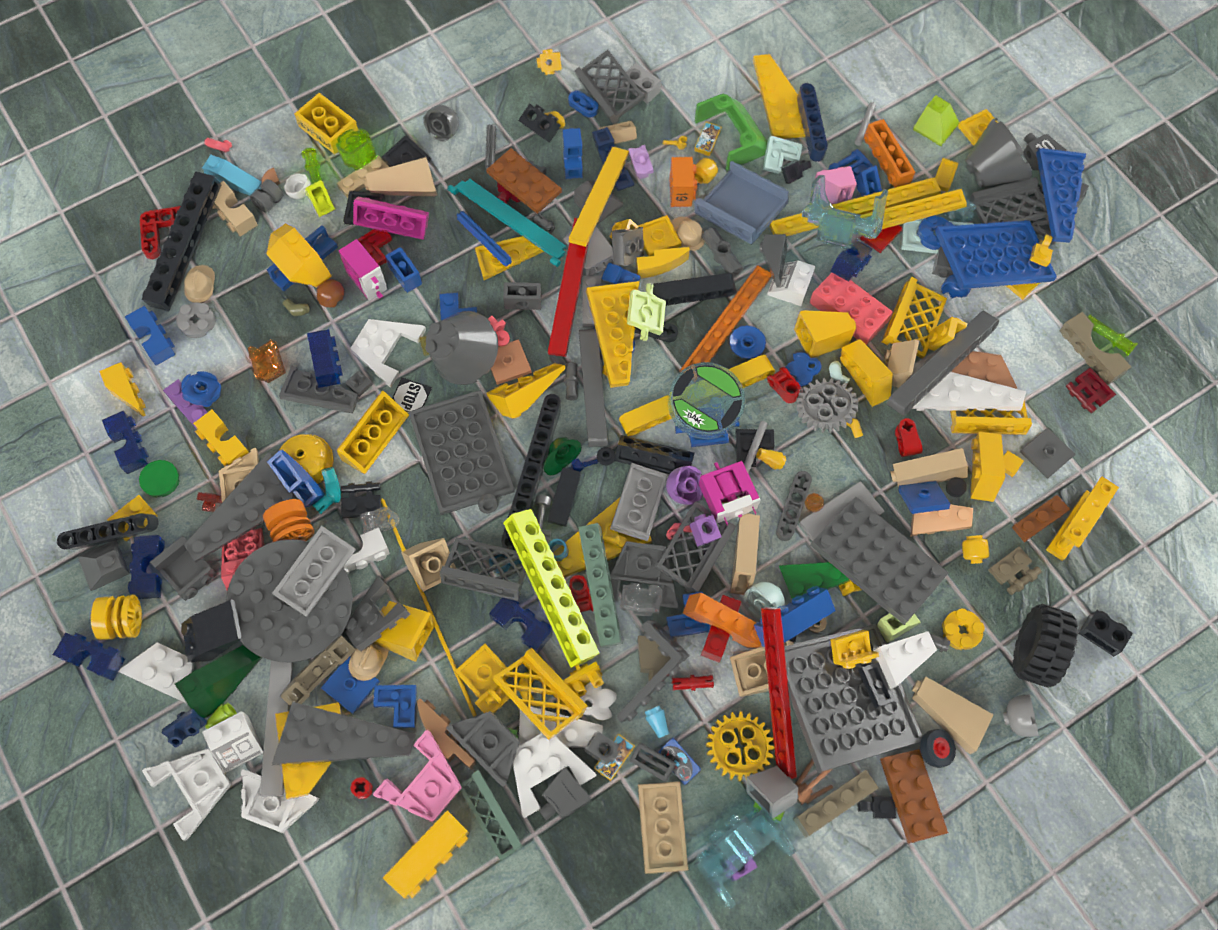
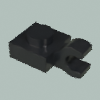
M794 160L782 166L781 170L785 183L790 184L802 178V172L812 167L810 160H802L800 162Z
M873 796L872 802L857 803L858 812H873V819H896V806L891 796Z

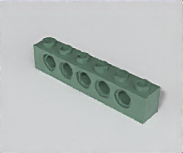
M598 523L580 526L578 528L600 646L605 648L623 644L601 526Z

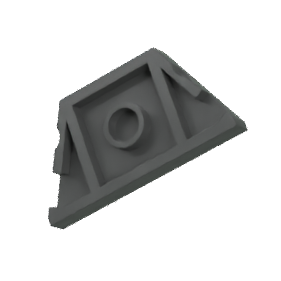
M491 711L446 727L502 787L507 784L520 740Z

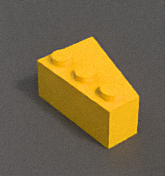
M861 339L842 347L840 360L870 405L873 407L888 400L891 396L893 376L889 368Z
M979 431L976 438H973L971 442L973 456L970 499L994 502L1005 480L1002 435Z

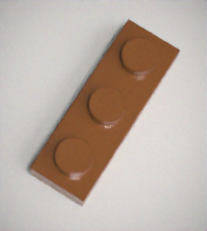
M1056 495L1013 525L1012 529L1025 543L1067 513L1070 508Z

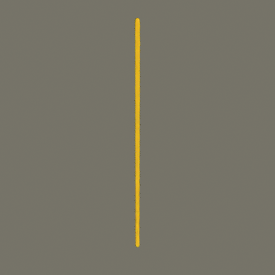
M381 499L382 506L403 552L406 550L385 500ZM416 582L425 606L432 615L434 627L452 669L455 671L457 669L425 593ZM455 673L473 717L477 716L461 678Z

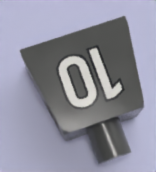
M1031 132L1024 138L1027 146L1023 151V156L1032 170L1039 171L1036 151L1039 148L1067 151L1048 134L1036 138Z

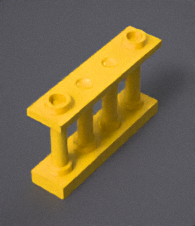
M1101 476L1091 492L1086 490L1046 548V551L1063 561L1074 545L1079 548L1119 487Z

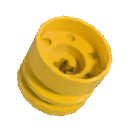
M136 595L118 596L117 599L113 596L95 599L91 609V626L96 639L109 640L117 636L121 639L126 637L135 638L139 635L142 625V610Z

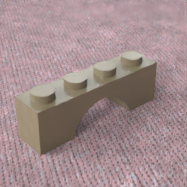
M1081 312L1065 322L1059 331L1074 347V350L1083 357L1087 365L1109 385L1122 377L1131 366L1120 353H1105L1094 345L1091 338L1094 324Z
M864 770L793 820L804 837L807 838L877 790L878 786L867 770Z

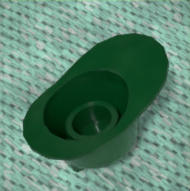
M567 437L555 439L549 446L548 457L544 462L545 473L549 476L559 474L562 468H566L579 456L582 449L581 443L578 440L568 439Z

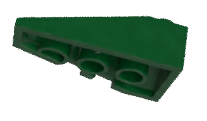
M241 645L193 671L176 682L175 686L189 707L193 708L200 717L206 719L221 704L224 705L228 697L234 693L237 686L249 675L263 657L253 653L246 646Z

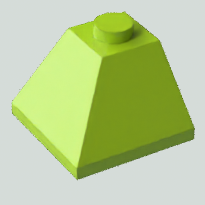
M935 95L924 109L913 130L937 145L942 146L958 127L959 120L951 104Z

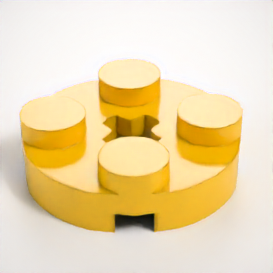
M961 608L951 612L942 623L943 637H947V640H950V646L957 650L972 649L983 638L984 624L977 615L966 609ZM958 626H965L967 634L959 633L960 628Z

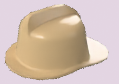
M678 217L671 221L682 242L681 246L683 248L689 247L690 251H696L704 245L703 231L697 222L687 217Z
M199 265L188 271L184 281V292L189 301L203 303L212 296L215 273L212 268Z
M374 643L363 651L355 648L356 650L349 661L350 673L358 680L367 681L373 679L380 672L389 650Z

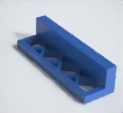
M323 225L305 238L321 260L338 248L337 243L328 236ZM275 264L267 269L272 281L283 291L295 283L290 282Z

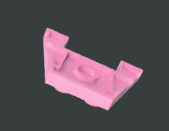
M426 730L414 744L429 759L425 767L404 792L387 778L373 795L434 822L462 787L431 732Z

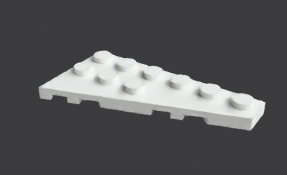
M914 363L912 375L916 371H918L923 366V364ZM950 372L912 409H917V411H924V409H936L937 411H967V409H977V411H984L985 409L1021 411L1026 391Z

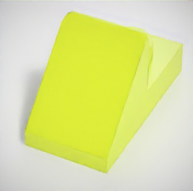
M322 180L305 188V194L311 200L319 217L335 210Z

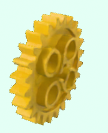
M731 712L730 719L723 715V723L717 720L715 723L718 728L712 726L710 730L714 734L707 735V738L712 740V742L706 743V747L711 748L706 754L709 756L713 755L714 757L711 759L710 764L716 762L718 765L715 771L721 768L723 770L721 776L729 773V780H732L735 775L738 782H740L742 776L747 780V777L750 774H756L757 770L759 772L764 771L765 769L762 765L768 767L770 763L766 759H772L774 756L769 753V751L775 748L769 745L774 740L772 737H767L770 729L763 730L762 728L765 723L757 724L758 717L751 720L750 713H748L746 718L743 717L742 712H739L738 717ZM734 728H737V729H738V737H739L740 745H744V746H745V747L742 749V754H743V757H744V759H745V761H746V765H743V764H742V756H741L740 748H736V747H735V746L737 745V743H738V739H737L736 733L734 732ZM744 729L752 732L753 737L751 739L743 736L742 731ZM725 733L730 734L733 741L725 743L722 735ZM748 750H755L758 758L756 760L750 759ZM729 754H734L737 757L738 762L736 764L728 762L727 756Z

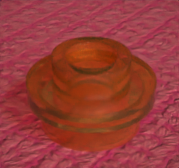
M817 493L809 494L805 500V507L811 512L820 511L824 507V499Z

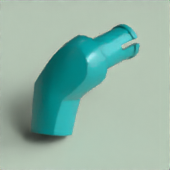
M334 467L321 470L326 492L321 499L312 505L320 514L330 505L338 503L341 499L340 484Z

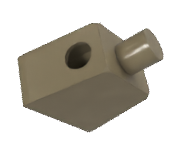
M638 636L637 647L640 672L649 673V682L671 657L669 655L667 657L658 650L659 645L654 640L651 642L645 636Z

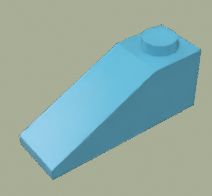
M210 155L202 167L205 174L213 175L220 183L224 181L230 189L249 196L256 189H260L262 184L260 180L242 169L214 155Z

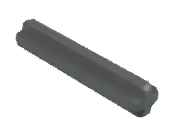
M494 124L486 126V169L495 162L496 126Z

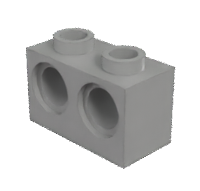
M637 63L626 71L645 96V99H643L645 103L648 104L660 93L661 80ZM622 81V86L627 88L629 82Z

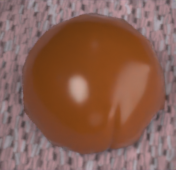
M328 279L319 285L316 290L319 304L324 307H336L337 303L340 300L342 301L345 289L343 285L335 279Z

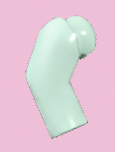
M834 361L829 365L830 377L834 381L840 380L842 385L849 383L850 378L842 374L840 362Z

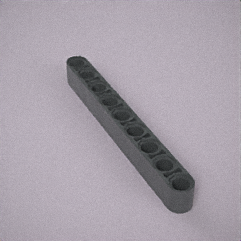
M981 311L967 324L965 329L956 334L953 340L943 346L890 396L887 406L903 416L907 414L997 328L1000 320L986 311Z

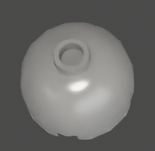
M1030 694L1020 695L1011 699L1007 704V712H1003L1005 725H1010L1012 731L1019 736H1039Z

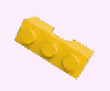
M210 410L193 423L197 428L195 433L201 440L206 439L208 441L206 445L212 453L217 451L220 455L217 458L224 467L231 465L234 460L239 457L242 458L249 453L235 435L227 441H220L221 436L228 431V428L213 410Z

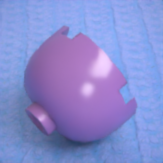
M683 466L674 469L666 481V489L670 498L676 503L692 505L695 501H699L703 496L699 487L701 471L693 466Z

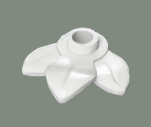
M591 682L585 686L587 693L581 699L584 703L586 701L591 702L592 706L586 708L584 715H593L597 720L611 718L612 713L608 707L615 702L617 694L610 689H602L601 686L594 688Z

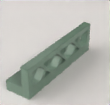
M477 770L471 774V778L460 784L462 787L460 791L498 858L502 861L523 846L481 773ZM475 781L479 788L477 797L468 795L464 787ZM480 793H482L485 799L479 798ZM471 799L476 800L475 805H473ZM478 801L488 803L489 810L487 815L477 812ZM491 810H492L493 814L495 815V817H491V816H490ZM481 817L486 818L485 824H484L483 820L481 819ZM489 819L499 822L498 834L488 831ZM502 829L506 836L501 835ZM492 836L497 837L496 843L493 840ZM500 838L509 840L513 847L504 854H501L498 848Z

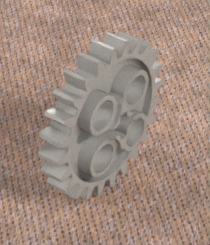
M823 378L822 383L816 380V385L809 383V388L803 387V392L799 393V398H797L798 417L802 418V423L807 422L808 428L814 426V431L818 428H821L822 433H824L825 429L832 433V428L839 431V426L846 428L847 423L852 424V418H856V412H858L856 393H853L852 387L847 389V383L840 385V380L836 383H833V378L829 382H826V379Z

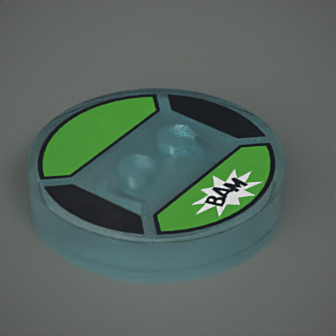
M709 362L693 364L683 369L674 379L668 395V409L674 423L686 434L699 439H714L730 432L738 423L745 407V394L739 379L727 368Z

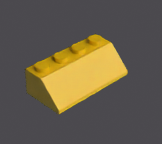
M447 810L391 868L383 879L403 898H414L422 889L420 885L425 880L430 881L437 874L436 868L441 863L445 865L452 858L453 854L451 852L457 846L461 848L468 841L467 835L469 832Z

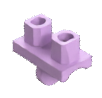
M645 145L635 149H628L636 176L639 179L647 178L649 174L654 172Z

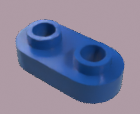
M573 91L569 94L568 102L573 109L589 118L598 114V103L581 91Z

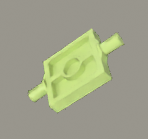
M651 283L646 284L645 292L635 289L630 292L627 324L641 329L640 339L643 341L648 340V332L660 335L663 332L666 301L653 295L654 285Z

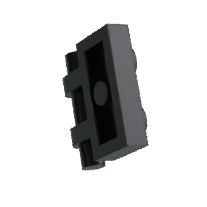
M368 481L366 484L356 485L355 483H348V485L341 486V493H349V497L341 498L342 518L382 515L381 495L373 494V491L381 490L380 482L373 483ZM366 491V496L356 497V492Z

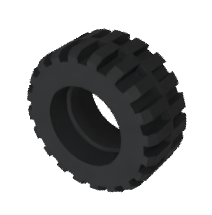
M1045 604L1036 605L1031 609V612L1027 614L1026 619L1022 623L1021 630H1019L1013 653V671L1019 679L1046 688L1054 687L1060 683L1061 678L1065 676L1067 669L1070 667L1071 659L1075 653V646L1077 645L1078 622L1073 614Z

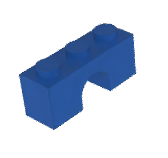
M580 128L563 129L565 179L583 178Z
M143 306L124 316L139 339L145 335H151L147 341L142 343V346L156 366L176 355L172 349L175 347L169 337L165 338L164 334H166V331L161 324H156L155 321L158 318L152 310L149 312Z

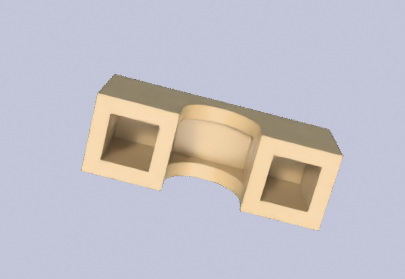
M222 181V186L212 209L216 208L218 210L217 214L222 221L226 220L229 229L232 232L236 231L241 237L258 226L253 214L244 204L237 208H231L238 201L234 192Z

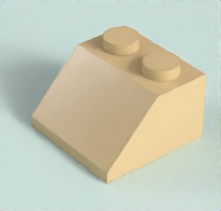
M919 340L893 343L890 350H886L884 360L886 361V366L893 373V387L899 388L912 375Z

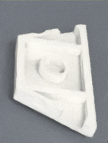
M155 643L122 667L119 672L186 703L175 683L194 671L195 662H188L186 655L160 643Z
M244 769L241 771V776L243 777L241 817L278 832H285L319 800V798L310 794L286 800L285 787L283 796L261 797L262 776Z

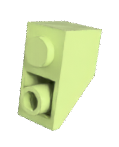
M889 613L880 619L877 626L881 635L889 643L921 622L914 614L903 625Z

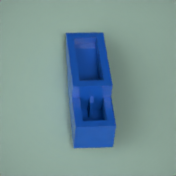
M279 450L267 461L289 493L293 492L298 500L303 502L304 507L312 506L325 495L315 480L285 451Z

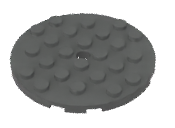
M281 540L260 547L239 565L229 584L226 601H235L242 636L241 643L253 653L271 661L290 663L308 660L319 655L342 635L351 616L353 606L352 586L344 567L308 617L291 606L285 605L284 601L272 594L309 544L307 541Z

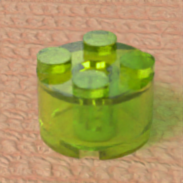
M351 129L338 137L336 147L344 165L358 171L377 158L376 150L366 130L359 129V131L354 132Z

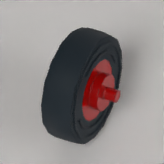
M941 729L930 730L923 735L920 742V750L925 762L937 768L949 766L956 756V746L951 735Z

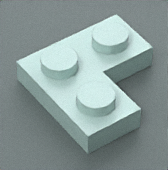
M770 135L767 142L763 170L779 174L783 159L800 161L802 144Z

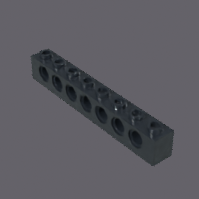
M195 171L193 178H191L189 188L184 194L183 202L177 211L175 221L170 227V233L163 244L160 256L157 258L156 266L150 275L148 285L143 291L142 300L148 306L170 311L222 186L215 176Z

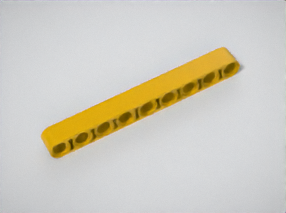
M761 355L725 371L736 380L739 388L743 389L766 379L768 375H773L775 369L767 355ZM702 380L686 387L680 396L673 397V393L623 414L620 416L619 421L626 435L633 436L677 417L678 414L674 408L673 400L682 398L698 408L727 394L707 381Z

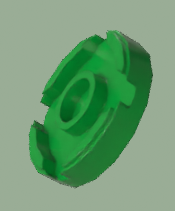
M166 460L150 462L140 472V487L151 497L168 496L179 485V471L172 463Z

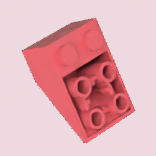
M262 528L250 530L222 547L221 578L227 591L239 565L255 550L265 546Z

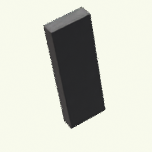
M562 468L548 523L567 527L581 472Z

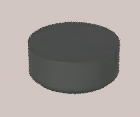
M485 494L478 499V507L482 513L488 514L497 509L498 502L494 495Z

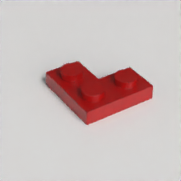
M373 229L357 239L379 267L387 262L385 255L379 248L392 241V236L388 231Z

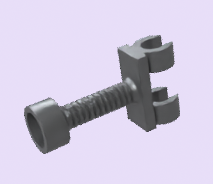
M537 495L535 499V505L538 506L536 518L549 544L551 531L542 530L545 509L550 507L551 498Z

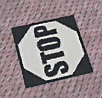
M401 377L392 399L409 413V411L424 407L432 387Z

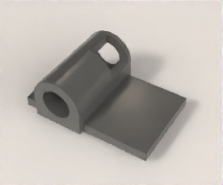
M638 227L634 230L619 229L612 231L614 265L627 266L633 263L637 257L644 256L643 227Z

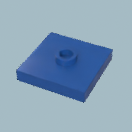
M936 481L899 485L898 491L912 514L950 509V502Z
M349 657L337 668L321 689L354 714L374 690V685H378L380 681L376 677L367 681L358 680L353 677L349 671V661L351 658Z

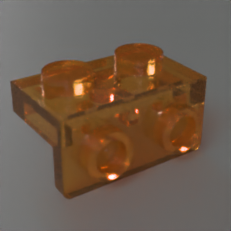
M270 340L259 348L252 346L247 348L249 359L254 369L253 373L258 380L270 383L286 373L276 341Z

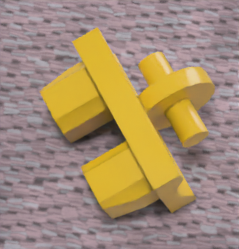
M596 661L590 665L586 663L581 667L579 665L574 666L576 670L570 672V676L564 679V682L580 698L587 693L584 686L591 682L594 688L604 684L602 672Z
M495 683L474 703L483 713L491 711L494 714L510 698Z

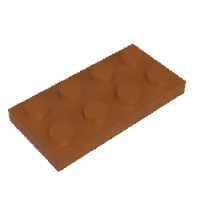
M512 148L486 169L488 175L537 214L562 193L560 186Z
M920 749L881 758L880 761L907 843L910 844L947 834L948 830Z

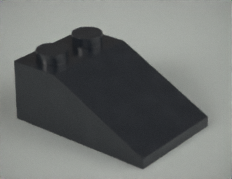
M234 600L226 601L192 615L181 623V634L185 642L184 651L188 662L212 661L242 639Z

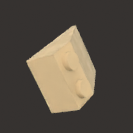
M786 641L784 643V646L792 645L794 643L791 641ZM765 647L730 657L740 697L769 691Z

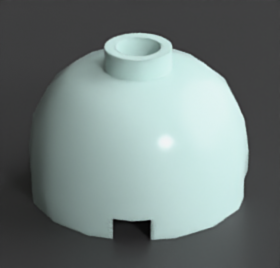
M769 582L756 583L744 593L745 602L748 601L750 605L748 607L749 611L759 620L762 617L761 608H778L785 605L781 589Z

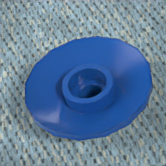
M746 325L738 327L733 331L729 344L731 350L737 356L752 359L763 353L766 339L759 329Z

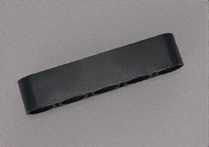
M730 273L653 284V295L665 300V306L733 296L737 292L733 275Z
M135 514L62 532L57 537V545L63 550H78L152 532L157 529L159 521L153 514ZM145 519H147V521H148V524H147L146 527L144 526V520H145ZM128 523L129 528H128V530L126 531V530H125V525ZM107 528H109V530H110V533H109L108 536H107V534H106ZM89 532H90V534H91L90 540H88V533H89ZM70 537L72 538L71 544H69Z

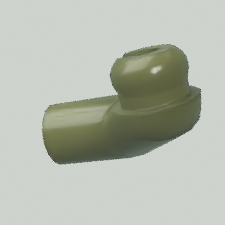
M289 298L283 301V305L293 316H302L310 311V307L307 304H294Z

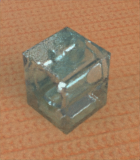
M966 199L967 205L965 208L946 212L945 215L954 222L969 223L975 216L974 211L977 206Z

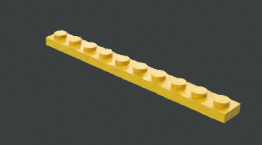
M933 177L774 220L769 224V227L773 234H786L787 237L820 228L821 225L939 195L941 189Z

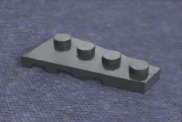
M292 365L279 394L281 400L352 414L359 399L358 394L338 385L333 386L322 378L321 380L317 379L312 374L306 371H299L297 367Z

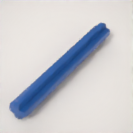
M464 211L457 213V220L504 266L512 263L511 257Z

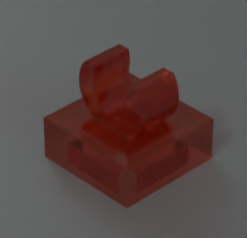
M198 492L197 500L204 501L202 511L214 512L215 503H222L221 495Z

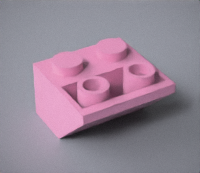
M851 166L817 172L811 195L828 205L851 200L857 184Z

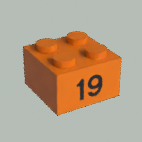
M671 157L669 177L671 207H692V200L696 199V164H693V157Z

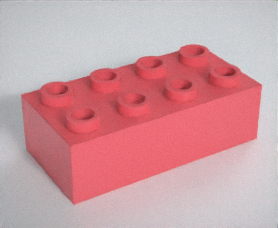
M837 269L813 291L809 302L819 311L849 313L856 323V330L853 336L857 340L861 339L866 345L888 323L893 311Z

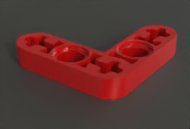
M180 206L146 211L141 214V248L148 259H156L161 254L159 228L173 225L176 218L175 214H177ZM165 215H171L169 220H163ZM148 233H155L152 238H146Z

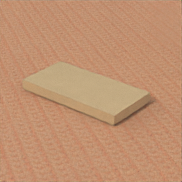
M680 781L638 785L645 874L688 871Z

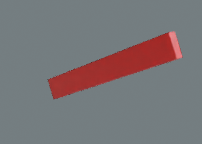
M574 218L572 230H573V228H574V226H575V224H576L578 218ZM569 242L547 352L549 355L567 356L588 244L585 247Z
M766 607L761 608L776 766L787 777L793 779L797 777L781 609Z

